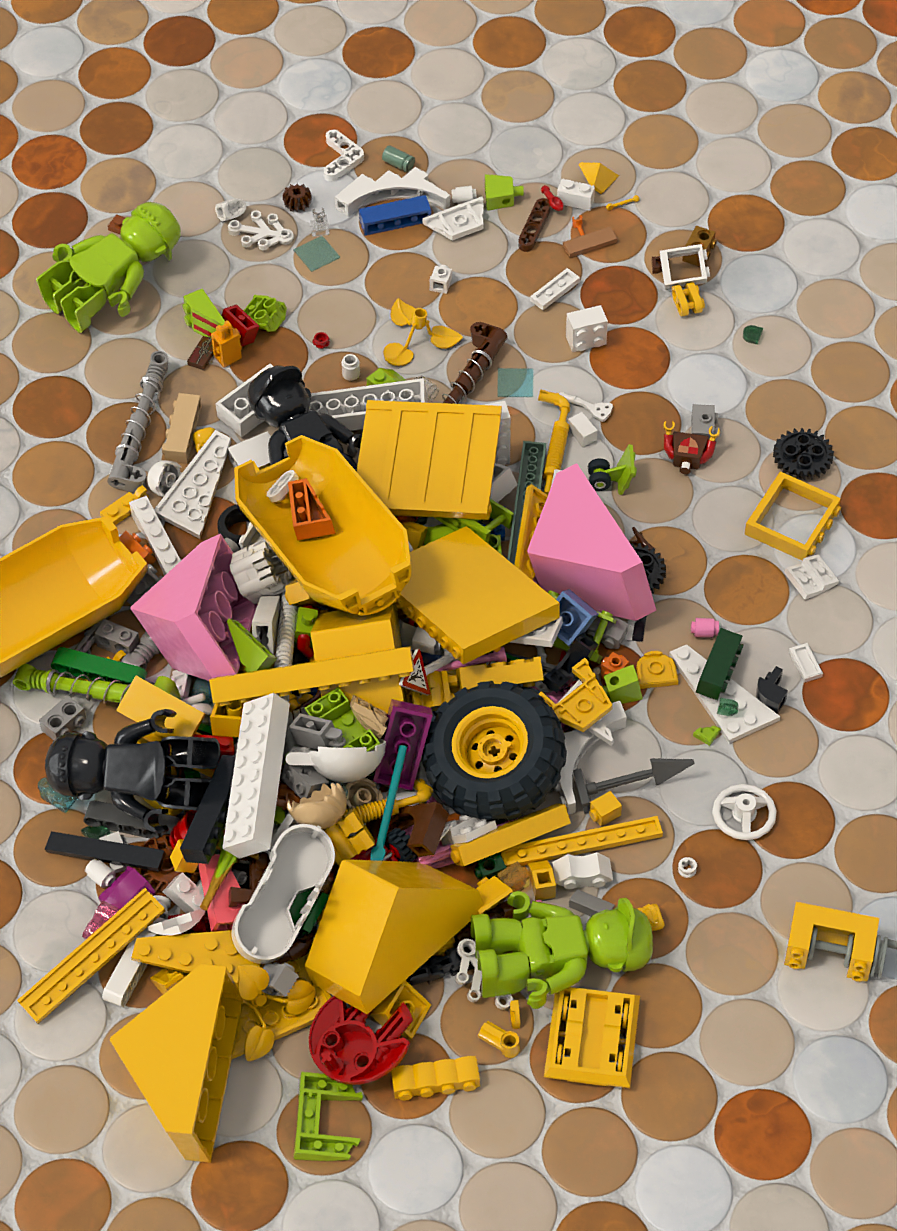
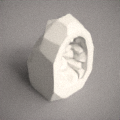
M234 198L216 204L215 210L217 217L221 221H226L242 215L247 206L242 199Z

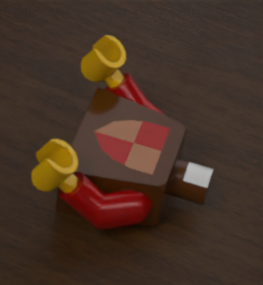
M665 421L663 424V428L666 431V434H664V450L669 459L673 460V465L680 467V473L687 475L691 472V469H699L701 464L706 463L713 456L717 442L715 439L720 435L719 428L717 434L713 435L711 434L713 426L709 428L710 439H708V436L676 431L671 434L675 423L672 421V428H667Z

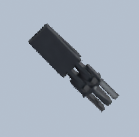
M457 947L447 949L445 951L446 956L444 957L431 956L406 981L411 986L423 982L430 984L431 981L444 977L448 972L451 973V976L457 975L461 963ZM464 947L466 953L471 952L468 947ZM469 962L467 971L475 969L471 962Z

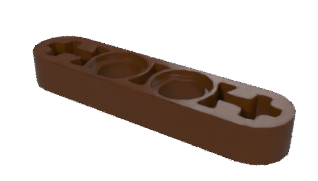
M540 198L535 202L520 234L518 247L523 252H529L534 248L548 218L551 206L546 198ZM540 217L542 219L540 221H535L533 218ZM534 229L536 232L529 233L528 230Z

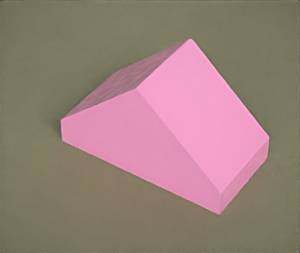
M576 463L556 473L527 550L539 586L547 593L551 590L561 594L562 591L570 589L594 610L600 612L604 610L613 614V616L637 621L657 611L643 562L578 464Z
M221 534L201 542L130 607L172 669L207 681L215 677L238 674L241 662L227 620L230 618L239 621L250 632L257 604H253L239 592L230 571L233 551Z

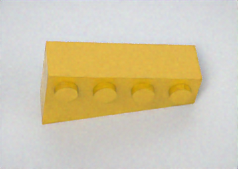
M541 656L527 660L518 659L510 662H497L489 665L483 664L456 669L459 690L465 687L468 690L478 686V683L493 681L494 684H502V682L506 681L523 684V687L535 686L534 682L544 680Z

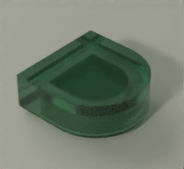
M754 325L746 326L743 330V339L746 342L758 345L763 328Z
M720 698L717 714L733 716L738 713L739 704L732 699Z

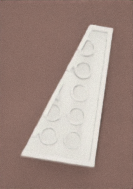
M687 644L669 652V657L674 660L675 666L715 725L721 728V734L728 744L780 721V716L732 679L725 681L728 683L725 694H720L718 700L695 693L707 660Z

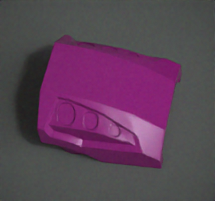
M127 866L125 872L103 891L98 898L99 901L104 902L117 913L144 888L153 896H155L156 892L134 868Z

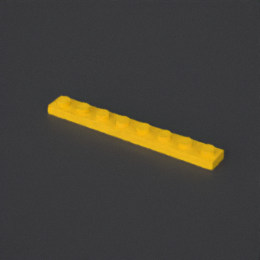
M658 816L518 844L499 853L506 868L511 869L525 866L527 863L559 859L567 854L578 855L660 838L663 836Z

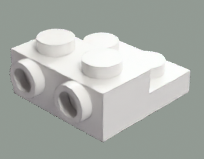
M461 815L459 816L460 820L446 822L453 826L441 839L442 845L466 843L497 829L495 820L486 821V819L480 820Z

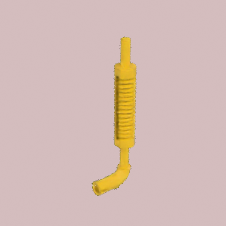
M540 389L538 401L559 406L561 411L559 420L555 421L543 473V479L546 481L544 493L548 495L551 489L554 470H561L570 428L566 422L568 412H570V404L559 393Z
M419 778V781L416 779L413 786L417 791L416 795L397 801L395 798L392 815L399 814V808L416 803H425L430 799L433 789L423 779ZM387 798L381 801L378 800V802L367 803V805L356 806L355 810L364 823L370 822V820L374 821V819H381ZM349 808L348 810H347V809L345 810V813H344V815L341 817V819H344V818H345L346 813H347L351 808Z

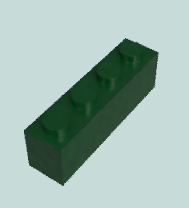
M720 628L695 693L715 700L719 699L721 693L725 694L728 683L725 681H730L733 674L731 667H736L739 658L736 654L740 655L744 644H741L743 635Z

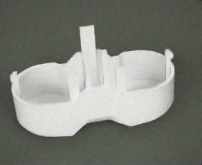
M298 824L286 829L279 836L270 851V862L248 904H244L239 910L232 925L231 935L233 944L245 959L259 964L271 963L280 959L292 946L334 864L335 850L333 843L319 825L316 827L310 824ZM314 889L307 898L308 902L300 911L303 915L294 927L289 909L296 895Z

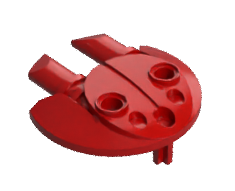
M335 996L331 997L317 1012L309 1032V1050L316 1066L328 1078L350 1085L369 1083L391 1072L404 1058L410 1046L408 1040L400 1038L413 1022V1017L406 1004L402 1002L382 1028L377 1029L374 1033L370 1027L365 1025V1020L373 1010L369 1014H365L353 1006L347 1008L346 1002Z

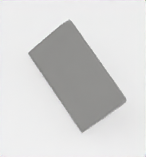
M578 889L569 900L570 908L589 916L603 910H613L615 907L610 902Z

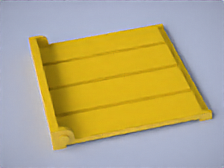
M367 400L357 473L393 515L489 520L492 511L490 495L502 406Z

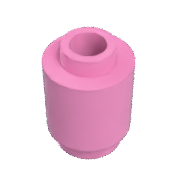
M695 618V622L691 621V633H694V637L713 638L718 636L719 621H715L714 618Z

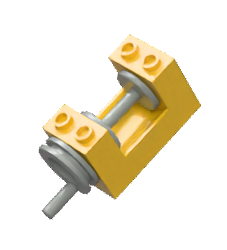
M796 902L784 965L793 969H805L807 957L808 960L813 958L814 948L845 954L844 967L848 968L847 978H852V980L858 982H867L869 974L870 977H873L874 973H877V978L881 979L887 947L897 949V941L890 940L888 937L880 940L881 936L877 935L879 918Z

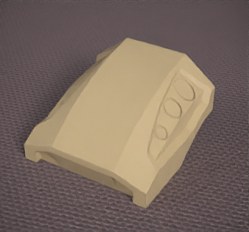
M353 695L350 707L356 719L364 729H370L379 740L387 729L388 714Z

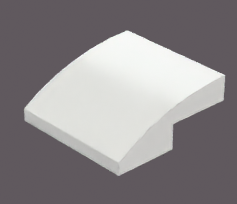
M819 554L806 557L801 564L786 567L784 574L804 600L817 596L839 583L837 577Z

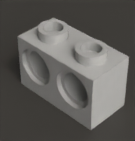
M106 619L103 620L95 632L97 647L115 654L120 650H123L126 654L132 653L140 643L138 632Z
M67 695L39 719L41 731L52 740L63 734L71 733L86 720L85 710Z

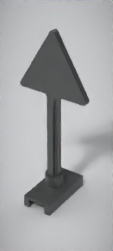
M651 758L652 769L588 784L581 768L573 770L584 813L587 814L590 811V795L652 776L655 778L656 785H660L694 765V759Z

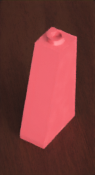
M214 854L209 864H198L204 897L209 889L220 854ZM232 870L229 871L207 910L211 932L232 930L233 922L239 910L245 904L242 903L237 904V907H229L230 888H241Z

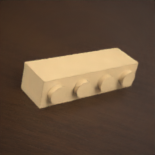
M179 393L177 400H174V413L169 418L170 429L167 428V440L162 445V454H165V460L188 464L193 444L192 435L196 432L202 408L200 395Z

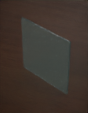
M323 236L293 249L311 272L340 258Z
M498 368L497 397H533V369Z

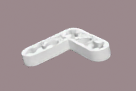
M329 130L326 133V143L341 154L340 157L324 168V178L332 182L338 180L364 161V151L337 130ZM343 145H348V146H349V147L346 148V149L341 148V146H343ZM343 162L348 163L347 166H341L340 164Z

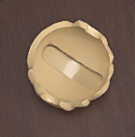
M331 783L332 789H330L326 784H323L321 790H314L310 798H301L300 804L293 801L291 807L290 800H288L287 809L298 824H310L316 827L319 825L322 830H325L338 822L345 813L347 799L343 787L339 783H336V785Z

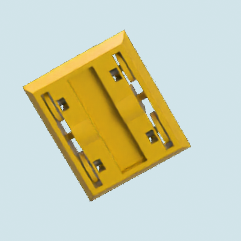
M569 987L555 993L544 1078L630 1088L640 996ZM567 1018L566 1032L560 1031L561 1020L566 1022ZM621 1018H623L622 1029H626L627 1023L626 1039L619 1038ZM559 1036H560V1037H565L563 1055H562L563 1044H559V1046H558ZM619 1044H624V1058L623 1052L619 1051V1059L617 1061L618 1046Z

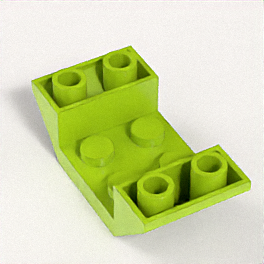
M339 687L304 708L307 715L331 720L334 727L342 731V737L345 738L346 744L341 748L366 747V752L375 749V745L380 744L372 731L364 729L356 719L349 700Z

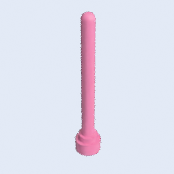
M501 647L498 652L493 651V653L482 655L464 665L459 660L453 661L436 671H448L490 661L507 662L505 649Z

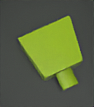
M485 175L487 210L512 207L514 205V196H524V187L513 186V178L511 176Z
M634 665L604 676L606 685L602 687L610 698L611 703L620 701L621 704L643 699Z

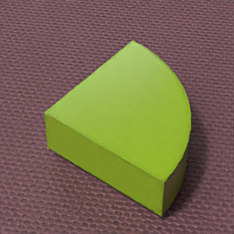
M716 726L700 727L694 731L693 736L710 746L721 732V728Z

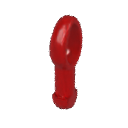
M542 186L541 192L549 200V205L556 211H562L564 205L561 199L554 196L548 186Z

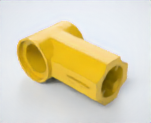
M490 1021L482 1025L478 1038L499 1049L507 1058H514L519 1054V1037L515 1032L505 1031ZM507 1043H514L513 1046H506Z

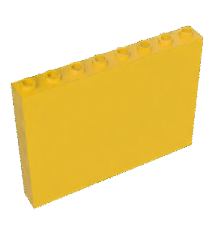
M467 526L410 552V581L401 591L402 595L394 602L397 608L406 613L408 618L414 620L420 628H423L431 638L439 642L444 649L448 650L463 665L560 618V602Z

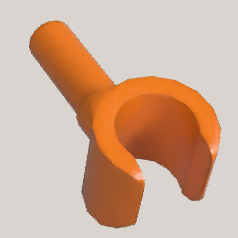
M579 215V220H575L572 217V226L578 229L580 236L585 235L582 229V216Z

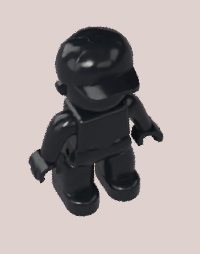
M277 365L264 370L250 383L247 392L248 401L255 412V416L260 420H265L270 426L279 428V430L273 433L268 442L270 465L283 460L284 456L287 458L288 454L285 443L303 435L336 448L357 472V464L352 458H355L357 453L355 447L360 448L362 434L352 433L338 420L328 414L318 413L315 410L309 411L311 392L308 388H305L302 373L298 367ZM340 442H342L345 445L348 444V455L344 453L343 447L340 444Z
M162 709L154 712L149 719L122 728L117 733L114 744L107 745L90 731H85L84 733L71 732L58 736L48 749L45 759V772L47 781L55 792L67 797H78L80 800H88L94 794L105 789L111 792L112 802L119 810L143 821L149 831L165 833L169 828L167 825L159 824L158 816L160 814H168V809L151 810L137 801L134 795L151 801H157L159 805L166 808L198 810L211 779L172 777L171 767L214 769L220 759V745L215 738L169 736L161 741L137 744L139 739L156 731L174 733V729L166 728L164 723L166 717H174L177 713L171 709Z

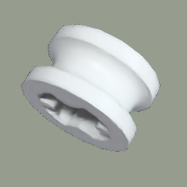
M685 857L679 861L678 872L682 877L691 878L696 874L697 863L694 859ZM684 866H691V868H688L687 870L684 869Z

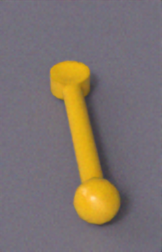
M635 195L631 199L615 204L609 203L606 205V208L610 211L614 207L629 202H638L640 198L638 195Z

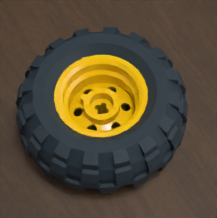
M493 681L480 682L474 688L467 690L465 687L454 693L455 697L448 703L443 702L434 713L436 717L430 723L422 753V763L426 771V777L438 798L459 815H466L480 820L486 819V821L495 820L496 823L499 819L508 818L511 821L522 817V813L531 808L535 810L546 801V794L549 791L555 790L561 779V769L566 764L565 735L553 708L548 706L543 697L533 690L528 689L527 691L520 684L506 681L502 682V684H494ZM509 736L513 737V740L511 742L508 741ZM475 744H478L477 750L472 749Z

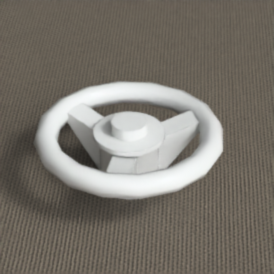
M738 784L730 786L719 793L714 801L712 814L715 823L723 833L734 839L747 841L758 839L771 830L776 822L777 810L774 801L764 790L754 785ZM737 792H749V793H753V794H755V795H757V796H759V797L752 796L751 794H747V793L741 794V795H739V796H737V797H728V796L731 795V794H733V793H737ZM767 805L769 811L767 822L759 830L751 832V822L756 818V810ZM721 806L732 810L734 819L742 824V832L735 831L725 824L720 813Z

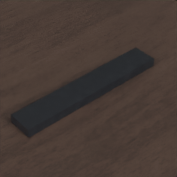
M51 831L45 846V851L48 853L88 860L96 859L106 863L158 872L161 870L166 855L164 850Z

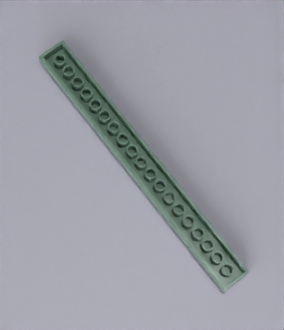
M523 441L507 559L513 565L515 563L526 487L532 484L541 490L546 443Z

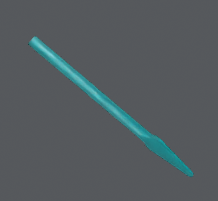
M404 745L399 746L377 843L371 850V860L383 861L386 854L384 849L385 840L407 747Z

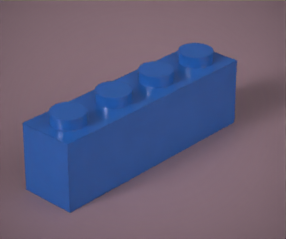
M426 195L359 209V221L364 236L422 224V218L431 215V208Z

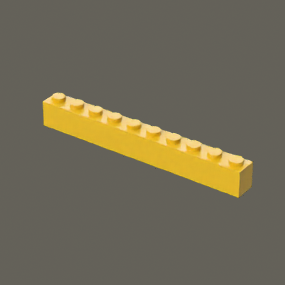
M411 646L215 677L209 679L213 704L219 703V706L230 705L232 700H239V703L251 701V697L258 696L260 698L272 693H278L279 697L291 695L290 691L298 690L299 693L310 692V688L318 687L319 690L330 689L332 684L344 687L351 685V681L357 680L359 684L371 682L370 678L378 677L379 681L391 679L390 675L398 674L399 677L410 676V672H413L415 669Z

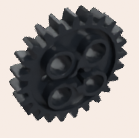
M794 428L793 433L787 431L786 436L781 434L780 439H777L776 444H774V463H778V469L783 468V473L789 472L790 476L796 475V479L802 476L805 481L806 477L809 476L813 480L814 475L819 478L821 473L826 474V470L830 469L833 463V446L829 445V439L824 440V435L817 436L818 431L811 433V429H808L807 432H804V429L801 428L800 432H798Z
M631 543V546L643 562L651 593L654 594V588L659 590L660 584H663L664 578H666L664 558H661V553L655 554V548L649 551V545L641 548V543L637 547H634V544Z

